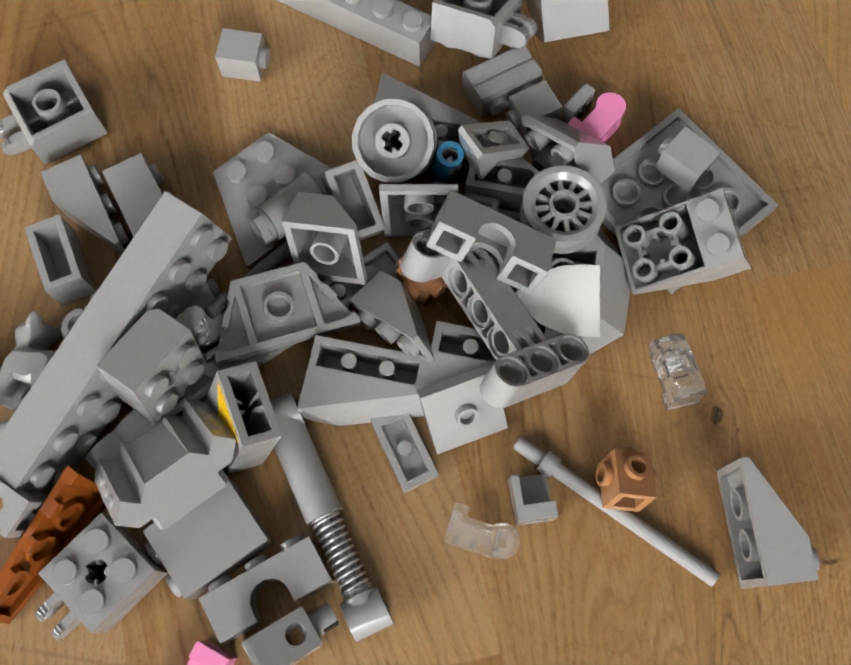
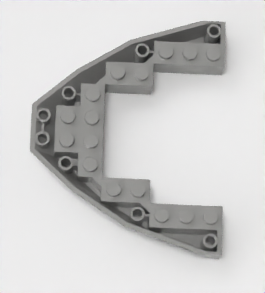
M384 73L381 74L374 103L382 99H402L420 107L432 118L438 132V147L447 141H453L460 145L458 134L460 126L481 123ZM397 134L393 136L391 144L394 148L400 149L403 143L400 142V135ZM465 157L461 163L462 168L459 170L468 172L465 192L501 199L499 209L520 213L527 184L539 173L523 157L498 161L483 179L478 177ZM564 206L554 207L560 213H570V210ZM599 229L595 239L585 248L568 254L553 253L550 269L563 265H600V337L578 336L587 344L589 354L594 353L624 335L631 291L622 254L601 229ZM533 319L547 340L563 334L543 326ZM440 321L436 322L431 345L435 358L431 364L418 355L411 358L401 351L315 335L297 410L303 419L336 426L371 423L370 418L410 414L411 418L423 417L424 413L417 390L487 364L493 366L496 359L475 328Z

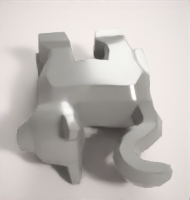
M77 308L69 312L62 321V327H51L42 321L38 312L32 311L27 320L16 328V347L5 358L0 370L1 406L16 411L56 352L47 349L58 341L62 335L65 339L85 308Z

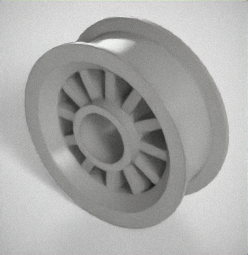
M565 165L549 167L536 174L527 184L520 208V222L557 239L554 253L568 254L577 252L588 246L599 232L607 210L604 190L591 174L580 168ZM564 206L570 210V213H560L554 207Z

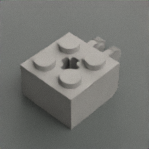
M434 0L432 2L430 40L442 43L448 48H458L473 53L480 58L492 59L503 45L512 48L513 46L519 49L521 47L524 48L529 42L528 40L537 33L538 25L530 17L527 18L526 15L520 14L522 0Z
M65 59L6 87L3 93L13 113L0 121V139H5L0 146L6 155L15 156L31 148L46 165L108 134L80 82Z
M192 305L184 309V312H181L176 319L160 309L146 311L96 365L118 397L154 423L162 415L172 411L177 404L180 394L188 385H192L199 380L203 374L204 367L207 365L199 349L206 341V337H209L210 330L212 329L209 321L206 319L207 316L201 306Z
M100 513L38 573L54 593L37 609L35 616L40 622H43L54 616L66 604L71 611L51 631L52 636L57 641L65 638L81 622L91 633H106L139 603L168 572L150 557L145 547L126 527L115 526L111 516ZM104 566H107V567L105 568V570H104V574L106 575L107 578H106L105 580H102V579H101L102 569L104 568Z

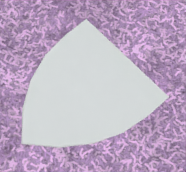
M577 264L559 266L549 270V273L532 295L519 289L515 292L531 317L543 326L563 334L600 337V265Z

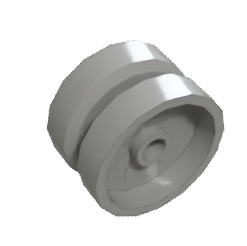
M382 99L369 105L357 118L352 132V150L359 166L371 177L385 183L406 182L421 176L433 164L438 149V132L432 118L417 105L402 99ZM397 134L400 135L399 140L403 143L400 149L394 148L391 144L393 136Z

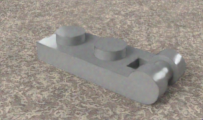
M410 414L370 418L371 425L404 494L439 477Z

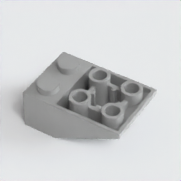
M723 188L614 227L633 295L714 281L751 269L730 200Z

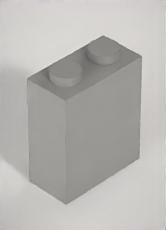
M228 477L227 486L168 529H159L153 523L143 530L148 539V542L145 544L148 554L157 564L163 563L169 573L165 580L177 597L183 596L184 599H197L208 591L207 586L223 576L230 575L274 543L230 477Z

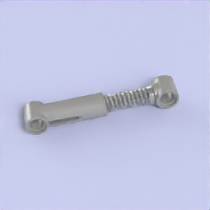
M288 391L270 400L282 433V437L274 449L306 525H314L313 530L318 531L316 536L321 537L319 539V543L323 544L321 549L326 550L324 556L329 557L327 562L332 563L330 569L335 570L333 576H338L336 583H341L339 589L343 590L341 596L344 598V602L340 604L341 610L355 641L359 642L393 625L394 622L378 586H371V583L368 581L369 578L364 577L366 571L361 570L363 564L359 565L358 561L360 558L355 557L358 551L353 552L352 548L355 545H350L349 543L352 538H347L346 535L349 532H344L346 525H341L340 522L343 519L338 518L343 507L307 430L306 422L297 410L298 404L292 392Z

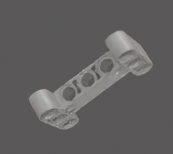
M432 228L415 233L401 260L400 268L402 273L407 278L416 282H426L442 277L496 359V362L480 384V394L486 403L496 408H505L568 383L588 360L590 355L589 348L578 336L562 334L548 340L546 339L511 286L497 280L499 269L491 259L493 257L491 252L483 248L473 247L470 248L463 261L458 262L426 247Z

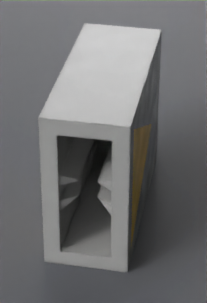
M256 361L218 370L204 402L210 404L237 439L233 460L224 467L225 473L228 475L262 465L282 437V433Z

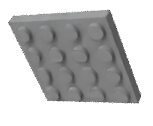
M679 108L613 159L615 171L600 184L607 201L606 215L602 223L616 238L617 235L614 227L720 188H723L730 200L741 237L771 214L778 206L749 175ZM685 126L721 151L712 168L690 193L655 168L661 156L657 152L660 145L670 134L676 137ZM681 287L670 288L666 290L671 295H673Z

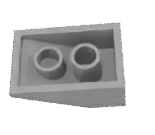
M440 181L429 184H411L410 182L379 184L382 219L386 228L384 230L385 238L412 239L415 233L431 229L450 190L458 193V184H447Z
M749 457L739 458L717 470L740 589L819 580L817 573L820 568L819 556L816 549L811 546L808 534Z

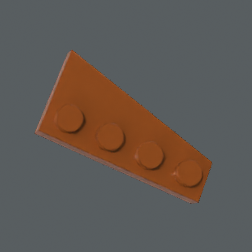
M68 465L0 570V623L10 624L45 582L38 573L105 509V503L93 478Z

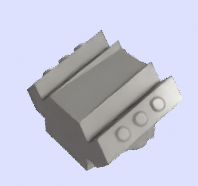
M185 398L182 417L168 414L162 415L161 422L130 443L121 442L118 461L98 458L94 482L115 526L141 528L150 520H153L159 529L166 530L227 486L226 483L229 478L223 471V468L233 460L237 439L208 402Z

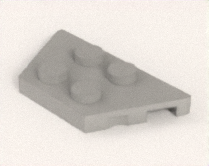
M306 262L236 279L230 282L227 307L221 325V336L218 350H216L215 354L217 366L314 339L315 335L324 336L359 326L361 321L355 312L352 313L337 298L338 295L327 284L322 283L318 279L316 272Z

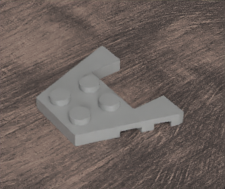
M269 132L213 171L244 262L249 270L273 252L275 248L271 243L264 246L256 238L246 220V215L257 210L258 205L283 190L303 172L307 173L317 183L324 195H327L321 178L324 171L333 169Z

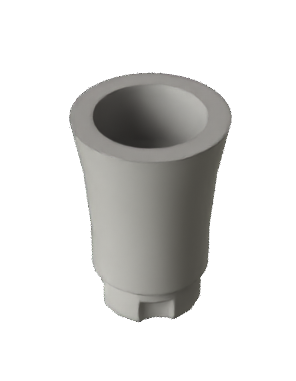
M301 173L283 190L258 205L257 210L246 215L250 229L264 246L275 239L280 240L286 236L282 220L298 192L323 194L317 183L307 173Z

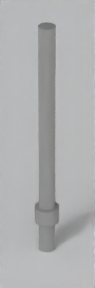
M521 436L513 449L538 466L536 470L548 478L552 475L712 587L720 577L719 572L631 511L602 508L601 491L561 464L562 459L551 451L545 453Z

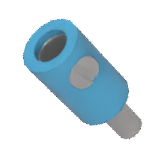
M447 141L438 147L431 167V173L435 182H452L456 178L458 171L462 168L461 163L464 158V151L458 143Z

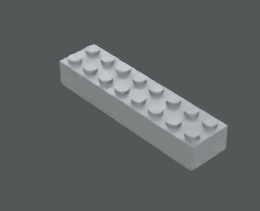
M164 192L1 431V480L14 490L51 492L67 465L76 470L78 469L85 456L98 443V438L107 424L117 417L120 412V405L123 402L96 365L146 311L160 309L174 319L181 312H184L194 294L204 287L207 275L215 263L225 256L228 244L232 239L227 233L199 211L170 193Z

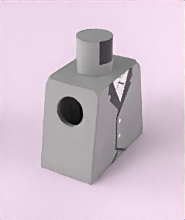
M328 603L308 615L301 606L242 641L241 644L253 665H295L321 648L323 643L320 636L338 626L339 622ZM297 629L304 634L305 640L294 646L287 642L286 635Z

